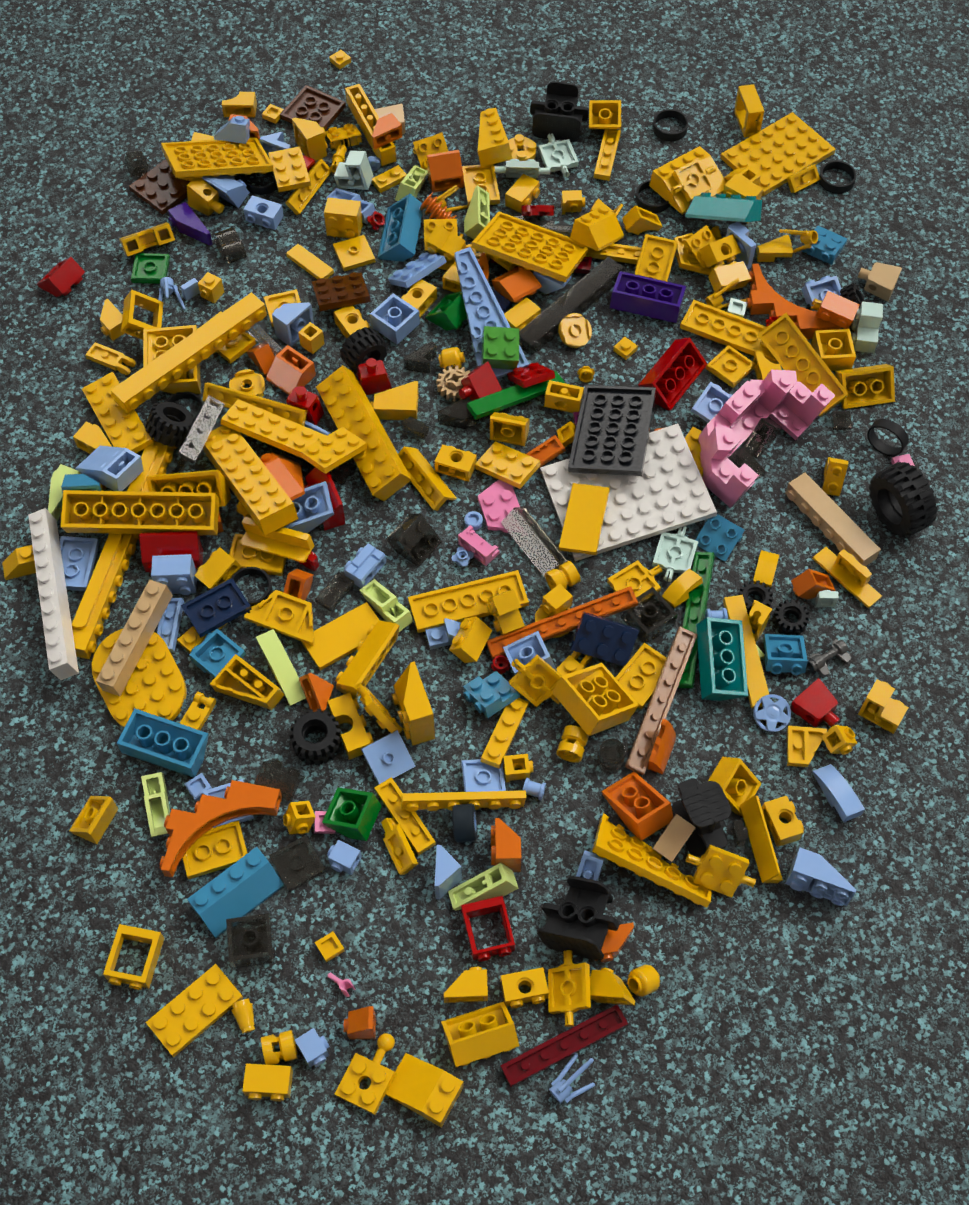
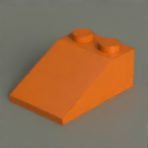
M634 771L601 791L629 831L640 841L668 825L673 819L671 803Z

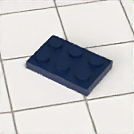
M232 578L181 605L182 610L200 638L252 610Z
M583 612L570 649L625 666L629 660L639 630Z

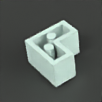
M350 151L346 163L339 162L334 174V179L339 189H369L373 173L366 151Z
M862 302L860 309L858 308L855 315L856 320H853L851 330H854L852 341L855 351L875 353L878 344L879 326L883 318V304Z

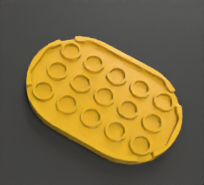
M123 629L115 631L106 637L94 653L92 675L112 717L120 726L125 728L135 708L173 721L181 712L184 699H186L187 688L185 680L164 640L156 632L152 634L121 696L103 691L96 682V679Z

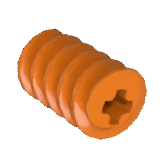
M433 192L421 204L420 210L426 209L425 215L431 213L429 219H455L457 215L451 217V210L446 212L447 206L441 207L442 201L436 203L437 196L431 198Z

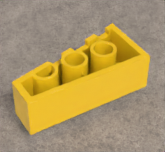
M489 108L480 113L477 152L481 168L512 159L509 141L496 108Z

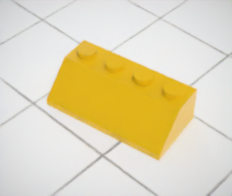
M219 470L146 476L149 492L216 493L219 497V507L226 506L231 499L228 481Z
M381 620L376 625H371L367 632L368 637L366 640H361L358 644L356 655L350 656L346 663L347 668L345 671H340L335 681L337 682L336 689L343 694L350 692L352 699H358L360 694L354 687L358 683H362L363 686L368 684L398 639L400 625Z

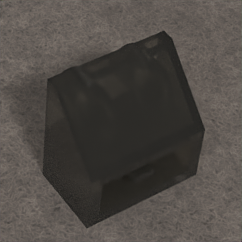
M421 513L409 514L386 538L399 555L417 567L442 542L441 538Z

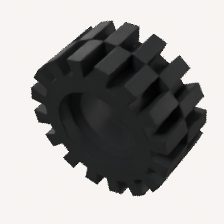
M854 283L840 290V296L858 303L860 306L862 302H866L861 290Z
M752 580L749 584L746 582L744 586H741L738 595H743L748 616L753 604L748 600V596L751 594L758 595L762 599V604L771 607L773 592H770L771 588L769 586L765 588L766 583L763 582L760 585V581H756V584H754Z
M787 599L784 603L780 602L779 606L777 605L772 623L775 624V629L779 628L778 632L780 634L782 631L785 632L784 635H788V633L790 635H795V633L800 635L801 632H804L810 615H808L809 610H805V605L800 606V601L796 604L794 603L795 600L791 599L789 603ZM786 613L794 614L797 616L798 621L790 623L784 619V615Z

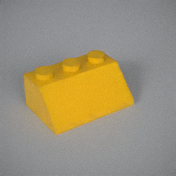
M601 206L574 220L570 238L598 252L624 238V233L615 213L609 211L607 207Z
M882 364L835 371V377L849 394L847 398L841 401L843 409L895 402L894 366Z
M504 1001L441 1021L456 1067L465 1066L473 1061L482 1058L486 1059L492 1055L519 1047L515 1025Z

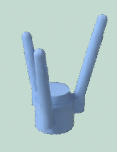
M170 277L162 278L160 280L158 300L162 301L163 294L168 299L169 295L175 292L182 309L185 310L186 307L178 292L177 285H174L173 279Z
M574 1054L559 1076L551 1083L552 1087L549 1088V1091L560 1104L563 1101L568 1103L574 1097L595 1086V1083H590L570 1093L573 1090L570 1084L593 1063V1058H590L569 1079L565 1080L563 1077L578 1057L577 1054Z

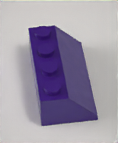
M620 271L612 291L610 308L677 323L686 286Z

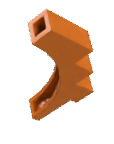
M759 263L752 264L751 271H748L751 277L749 298H746V307L749 308L750 315L769 314V317L775 316L780 318L783 314L787 313L806 339H813L814 332L817 330L841 329L837 325L817 317L818 311L797 306L783 298L768 284L761 272Z
M232 780L230 787L227 786L225 790V799L202 794L200 801L196 802L195 813L171 809L170 815L166 816L164 827L170 835L166 842V855L162 856L160 861V868L164 876L173 878L178 864L187 850L199 837L213 827L228 820L247 815L263 814L277 816L282 800L280 789Z

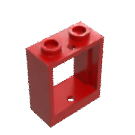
M503 896L461 905L462 917L473 960L482 962L489 960L491 956L499 955L503 957L515 951V942ZM499 911L507 943L477 950L469 918Z

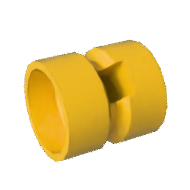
M571 561L561 564L558 569H552L545 573V579L551 590L558 584L567 589V586L572 587L581 581L579 572Z
M574 725L565 726L561 738L562 741L559 743L556 754L563 760L574 763L580 762L585 750L583 747L586 746L589 736L581 727Z
M292 1030L281 1032L278 1037L274 1034L261 1037L266 1065L278 1064L280 1059H283L285 1062L298 1059ZM279 1045L280 1051L275 1052L274 1046Z

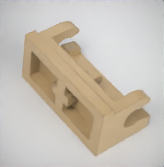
M675 814L653 846V849L672 862L696 827L678 814Z

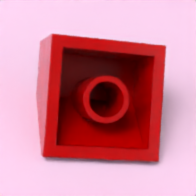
M69 257L55 265L36 285L56 297L66 296L72 290L70 287L73 284L77 285L83 279L81 276L85 271L72 257Z

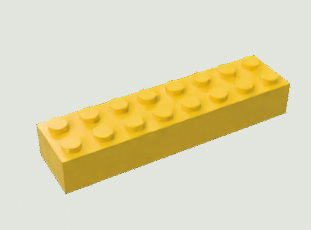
M342 365L317 385L316 388L338 429L344 427L367 443V449L354 456L353 459L372 495L385 501L412 479L354 372Z
M222 425L199 436L204 453L214 467L227 479L230 489L264 536L298 519L294 503L240 432Z
M63 490L60 527L66 533L140 534L197 531L198 535H218L219 497L216 493Z

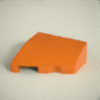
M663 719L661 722V729L656 737L648 762V769L663 774L676 741L675 730L666 719Z

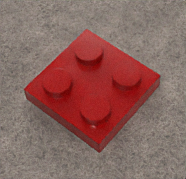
M531 363L528 367L515 368L512 372L507 373L508 380L523 388L555 378L553 370L539 363Z

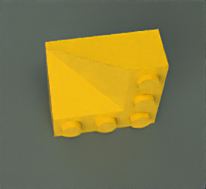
M414 661L408 665L394 684V694H391L394 705H398L400 711H397L400 723L403 722L406 740L410 739L412 746L435 739L434 714Z
M603 663L562 676L552 691L554 696L588 736L629 721L639 706Z

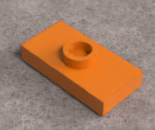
M554 435L526 455L540 460V467L565 452L566 449L557 436Z

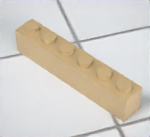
M806 473L788 483L785 492L787 497L799 507L802 513L811 519L815 526L819 527L825 537L830 539L840 552L843 549L846 550L863 566H867L877 559L881 549Z
M149 579L96 679V682L103 691L121 696L173 596L167 585Z

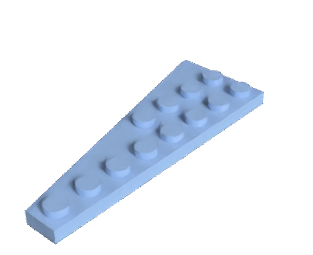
M471 247L455 252L454 257L477 366L481 365L484 326L511 327ZM519 345L517 368H525L529 366V363ZM492 368L497 379L507 376V373L513 371L511 369Z

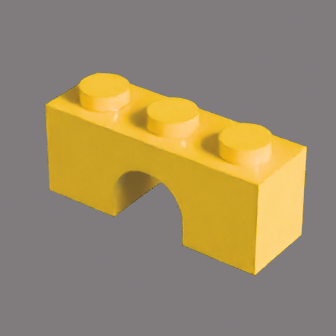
M166 222L119 238L125 255L128 257L142 252L146 248L174 241L175 238L170 224Z
M349 692L328 700L330 713L336 718V721L339 724L348 723L353 726L349 732L341 734L342 743L349 760L363 755L361 749L374 741L371 733H366L364 727L367 724L364 716H359L357 710L360 707L357 699H352Z

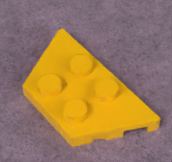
M275 590L266 600L261 601L257 608L244 615L246 621L270 630L274 629L278 633L314 645L312 603Z

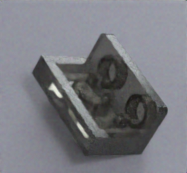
M277 759L263 761L254 784L280 789L282 798L292 801L299 783L304 781L305 777L300 775V771L290 767L288 769L282 766L283 763Z

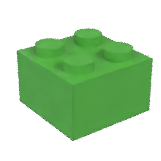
M484 326L481 364L489 362L491 368L513 370L517 368L519 362V328Z

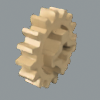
M449 366L448 371L443 369V374H438V379H436L437 391L441 393V396L446 395V400H449L451 397L453 401H456V398L462 401L458 393L459 389L463 388L461 380L471 371L465 372V367L458 369V366H456L455 369H452Z

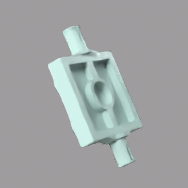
M551 133V135L547 136L549 142L538 145V151L545 168H550V172L561 170L563 177H568L570 175L568 169L578 167L579 161L570 140H555L554 134Z
M510 159V161H506L505 166H495V173H504L508 178H520L522 174L531 178H538L540 174L550 175V168H540L539 162H536L534 159L526 161Z
M686 526L683 527V530L680 527L677 534L665 532L660 536L652 566L656 567L659 565L662 569L666 570L665 581L668 578V582H671L673 573L683 574L689 568L691 569L698 541L684 536L687 529Z

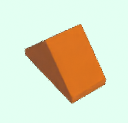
M259 344L247 351V355L262 373L267 376L275 356L269 344Z
M313 673L300 677L299 681L310 709L313 712H316L317 709H321V711L326 710L327 701L330 699L334 685Z

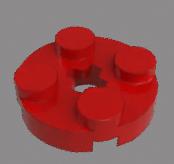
M521 205L522 216H554V205Z

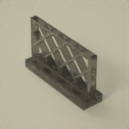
M208 395L177 454L180 457L172 472L178 473L187 461L192 464L195 463L225 405L224 403Z

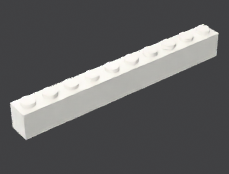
M44 508L29 514L28 517L49 670L60 680L79 674L57 520Z

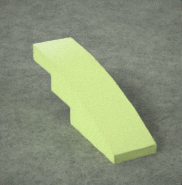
M274 629L257 636L256 640L289 705L292 706L306 699L299 677Z

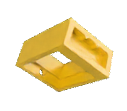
M754 84L739 86L734 112L744 138L750 137L761 130L764 109Z
M131 290L124 299L121 332L143 340V329L161 328L164 302ZM134 305L154 312L152 326L133 319Z
M119 924L103 973L108 983L116 986H121V983L129 984L130 988L142 990V987L150 988L165 939L161 932ZM124 939L151 944L142 976L114 971Z

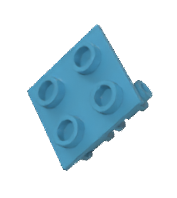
M717 514V516L708 518L695 540L698 541V547L707 552H714L717 558L726 562L737 542L741 541L745 530Z

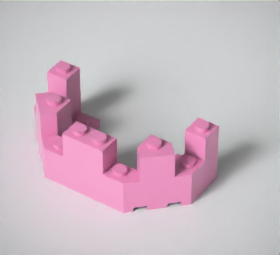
M771 370L764 380H750V382L747 380L725 402L719 413L705 426L698 437L701 446L702 478L705 486L731 508L755 483L754 481L759 475L745 463L738 468L728 458L768 417L796 440L835 397V394L823 384L812 393L805 385L797 381L796 371Z

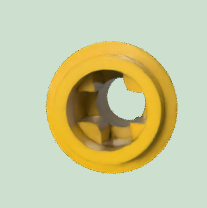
M249 998L232 1003L233 1009L231 1011L242 1034L254 1031L253 1003H250Z

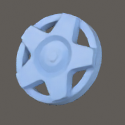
M770 694L761 697L756 702L753 716L761 729L768 732H776L788 725L791 719V709L784 698ZM770 698H776L778 700L776 702H773ZM762 702L763 709L758 711V707ZM784 708H786L787 715L783 712ZM760 720H765V721H766V726H764V725L760 722ZM778 722L783 723L780 727L776 728Z

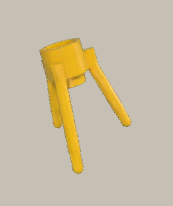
M454 185L438 196L436 203L442 201L441 207L447 206L445 199L458 191L459 187ZM463 205V206H457V207L447 208V209H446V212H448V211H450V210H451V211H456V210L465 209V208H468V206H467V205Z
M779 230L780 233L800 235V240L805 245L794 249L793 253L811 248L812 244H816L818 241V233L815 230Z
M735 279L719 292H714L706 297L707 305L718 309L728 307L729 303L722 304L724 299L721 294L739 282L740 279Z

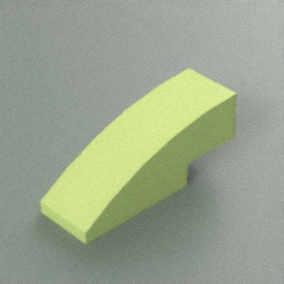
M375 579L360 589L361 594L384 620L400 625L399 632L413 622L410 611L398 602L394 594Z
M159 772L141 776L151 837L168 834L164 827L166 816L170 815L164 773Z

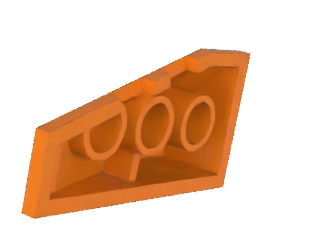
M266 453L261 456L260 460L291 500L305 494L302 467L299 463L275 453Z

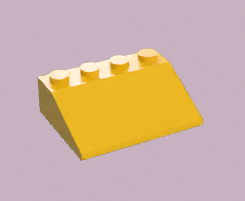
M700 146L652 172L649 186L662 198L669 201V204L682 215L687 212L692 200L688 202L681 191L676 194L671 192V188L677 185L671 174L675 170L699 158L701 164L706 169L712 165L716 168V171L710 174L711 181L715 187L706 193H711V196L721 194L727 183L711 155Z
M197 326L143 329V367L195 332ZM200 363L160 391L173 394L177 392L201 394Z

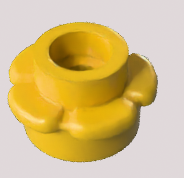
M583 366L577 371V374L582 382L587 383L593 379L595 371L589 366Z

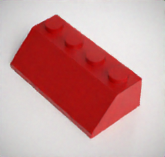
M690 337L676 339L638 386L656 388L655 403L669 411L703 371L707 362Z

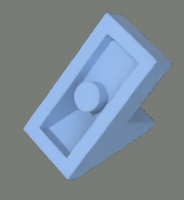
M283 132L262 136L259 139L266 153L291 148L290 144L284 142Z
M445 618L443 626L426 629L425 633L430 650L452 645V640L457 635L461 622Z
M585 850L576 877L598 881L605 858Z

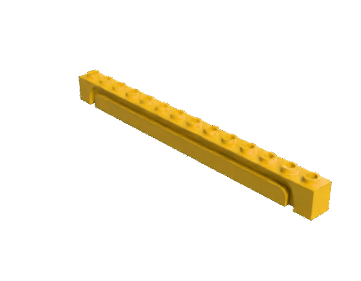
M151 438L154 444L146 447L141 456L143 472L130 483L127 491L149 492L146 476L166 474L168 463L170 464L172 461V453L177 447L163 445L155 441L154 438ZM140 534L108 535L72 622L76 657L90 659L91 654L95 652L97 639L103 633V624L105 619L109 618L111 604L116 600V592L123 583L124 572L129 568V560L131 555L135 553L136 542L140 539Z

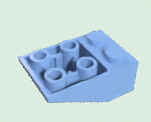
M99 446L76 467V470L113 491H123L143 472L141 456L127 448Z
M799 848L791 863L785 884L790 885L794 890L809 892L813 897L829 899L835 905L847 906L856 893V889L820 854Z

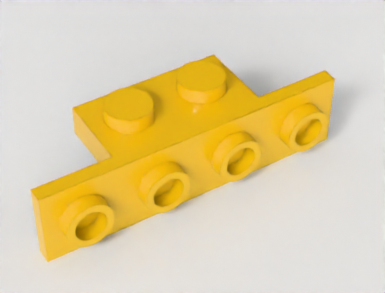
M825 547L812 558L868 609L882 597L880 593L868 584L872 575L869 569L860 564L846 550L843 549L836 556L830 549Z

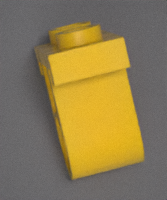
M827 457L822 490L826 494L840 496L848 468V461Z

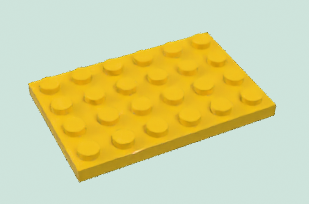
M792 112L721 153L720 158L733 170L749 166L761 175L759 186L763 188L762 196H765L787 183V177L810 165H817L835 154L836 149Z
M257 137L249 138L246 144L222 140L161 143V149L175 178L186 179L187 177L202 178L203 176L218 177L220 175L234 176L236 174L250 175L258 172L262 174L273 172L274 165Z
M498 212L472 241L471 248L479 252L487 253L495 258L506 260L511 264L522 266L527 270H533L541 275L549 276L562 282L568 280L590 250L589 247L568 236L502 212Z

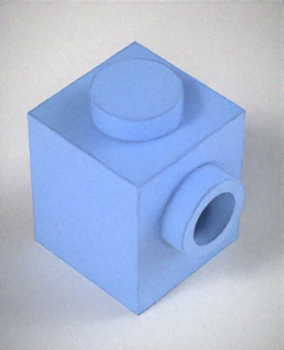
M340 840L330 847L327 854L332 869L340 873L344 871L350 875L353 874L362 858L360 850Z
M314 1028L295 1039L309 1067L313 1065L315 1067L320 1066L327 1060L326 1057L329 1056L327 1048L330 1046L324 1036H318Z

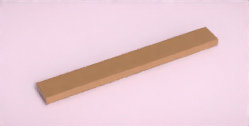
M682 627L677 629L625 764L626 768L641 775H644L656 737L661 729V722L667 717L697 638V634Z

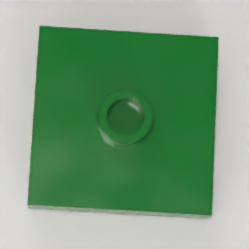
M136 253L131 282L160 284V280L167 277L170 261L169 254Z

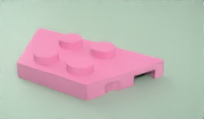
M497 480L478 495V502L488 530H500L505 533L514 531L520 532L524 536L528 535L529 531L512 485Z

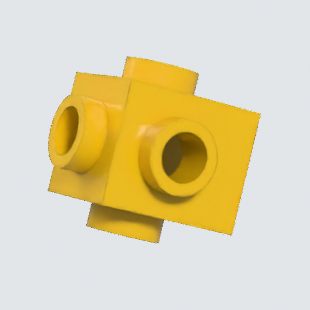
M835 725L821 736L831 754L846 755L853 750V746L858 744L855 739V733L848 726Z
M310 801L290 802L283 816L284 826H287L289 834L309 833L315 821V814Z

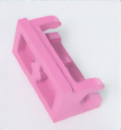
M471 525L458 534V545L464 547L468 552H473L474 558L485 566L500 554L498 547L490 545L476 534Z

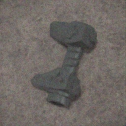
M835 639L831 644L830 650L823 655L819 653L810 655V659L807 662L808 668L812 672L817 671L822 678L828 676L830 672L826 661L834 656L845 663L850 661L851 657L847 652V644L843 640Z

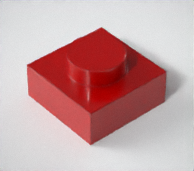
M312 551L304 563L299 562L313 571H316L319 567L318 557Z

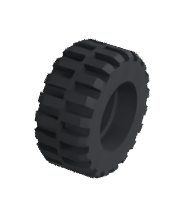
M905 462L895 463L876 473L869 485L871 503L876 510L877 516L880 517V521L887 526L889 531H893V534L900 537H910L931 526L937 517L938 506H936L937 500L934 497L933 489L928 484L927 478H924L923 473L918 471L915 466Z

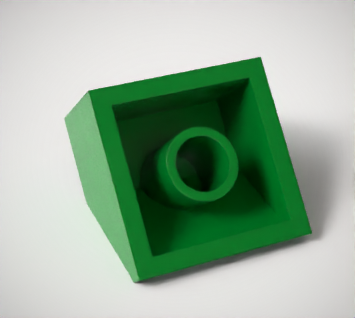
M462 291L445 295L427 314L426 319L446 331L459 329L463 325L462 322L467 319Z
M338 787L322 823L350 839L367 841L382 805L374 793Z

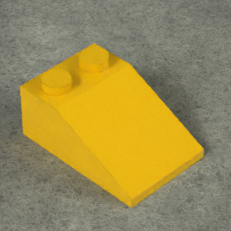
M405 1053L385 1095L442 1128L464 1087V1082L434 1065Z

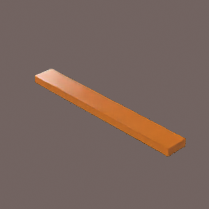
M629 586L489 639L486 643L491 657L494 659L498 655H506L503 647L534 632L539 631L542 640L545 641L577 629L583 612L606 618L639 604L632 587Z

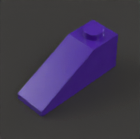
M186 202L168 210L170 216L168 220L172 227L175 226L180 233L207 245L213 244L210 232Z

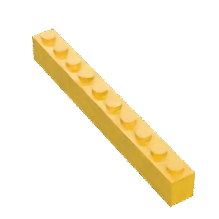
M251 292L111 389L114 401L127 414L136 409L160 390L165 389L170 383L193 369L197 364L209 358L217 350L222 349L230 341L236 339L244 331L249 330L254 324L263 320L267 316L265 304Z

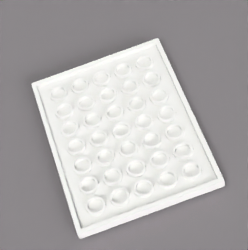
M679 424L649 433L642 476L572 473L568 471L570 458L540 468L562 529L573 483L610 488L597 554L717 516L715 506ZM571 552L575 561L594 556Z

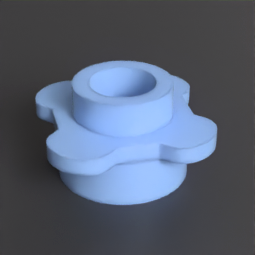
M458 547L456 554L452 555L451 558L458 566L466 567L470 563V559L474 557V554L471 551H466L464 547Z

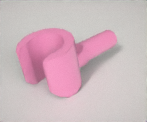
M331 972L328 974L327 977L337 983L345 997L350 996L346 991L347 989L353 988V990H356L349 979H339Z

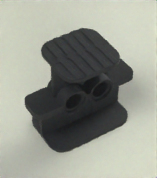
M552 81L547 85L545 102H531L530 114L533 115L532 133L535 137L548 139L547 136L552 133L555 140L569 139L570 142H576L579 139L581 123L588 120L589 108L577 106L579 89L575 84Z
M691 778L681 782L678 790L682 797L681 800L672 804L673 817L675 814H678L696 827L685 842L689 853L700 858L705 854L709 844L724 849L727 845V836L720 821L726 820L730 816L732 809L723 789L715 781L699 784L697 779Z
M570 876L567 879L570 888L565 901L560 906L550 903L543 904L542 910L548 916L544 929H538L537 934L542 942L551 950L562 953L563 951L571 950L572 954L576 956L602 960L604 954L601 948L607 931H617L619 928V923L614 917L603 915L607 903L613 902V897L608 888L597 880Z

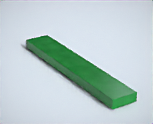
M555 370V378L551 379V381L565 383ZM549 380L526 388L519 385L506 388L468 402L467 408L475 419H479L545 394Z

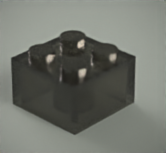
M653 587L636 598L638 606L624 610L621 614V619L628 626L639 630L637 637L646 644L673 627L678 615Z
M270 913L226 919L229 962L233 969L276 963L273 920Z

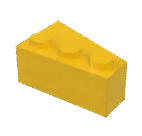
M237 654L233 656L210 683L216 692L273 710L284 697V693L278 686Z

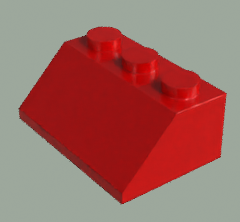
M315 467L305 477L306 485H304V488L324 481L327 482L334 515L321 523L324 531L346 524L343 504L330 472L325 474Z
M197 531L140 533L139 535L141 558L145 572L151 573L152 556L191 554L196 570L203 565V548Z

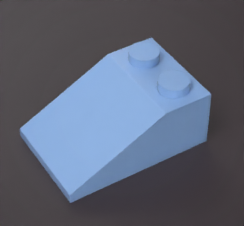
M326 481L305 488L304 495L292 500L298 519L284 527L308 533L334 515Z

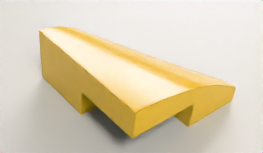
M789 235L781 236L757 246V262H774L775 257H792L793 248Z

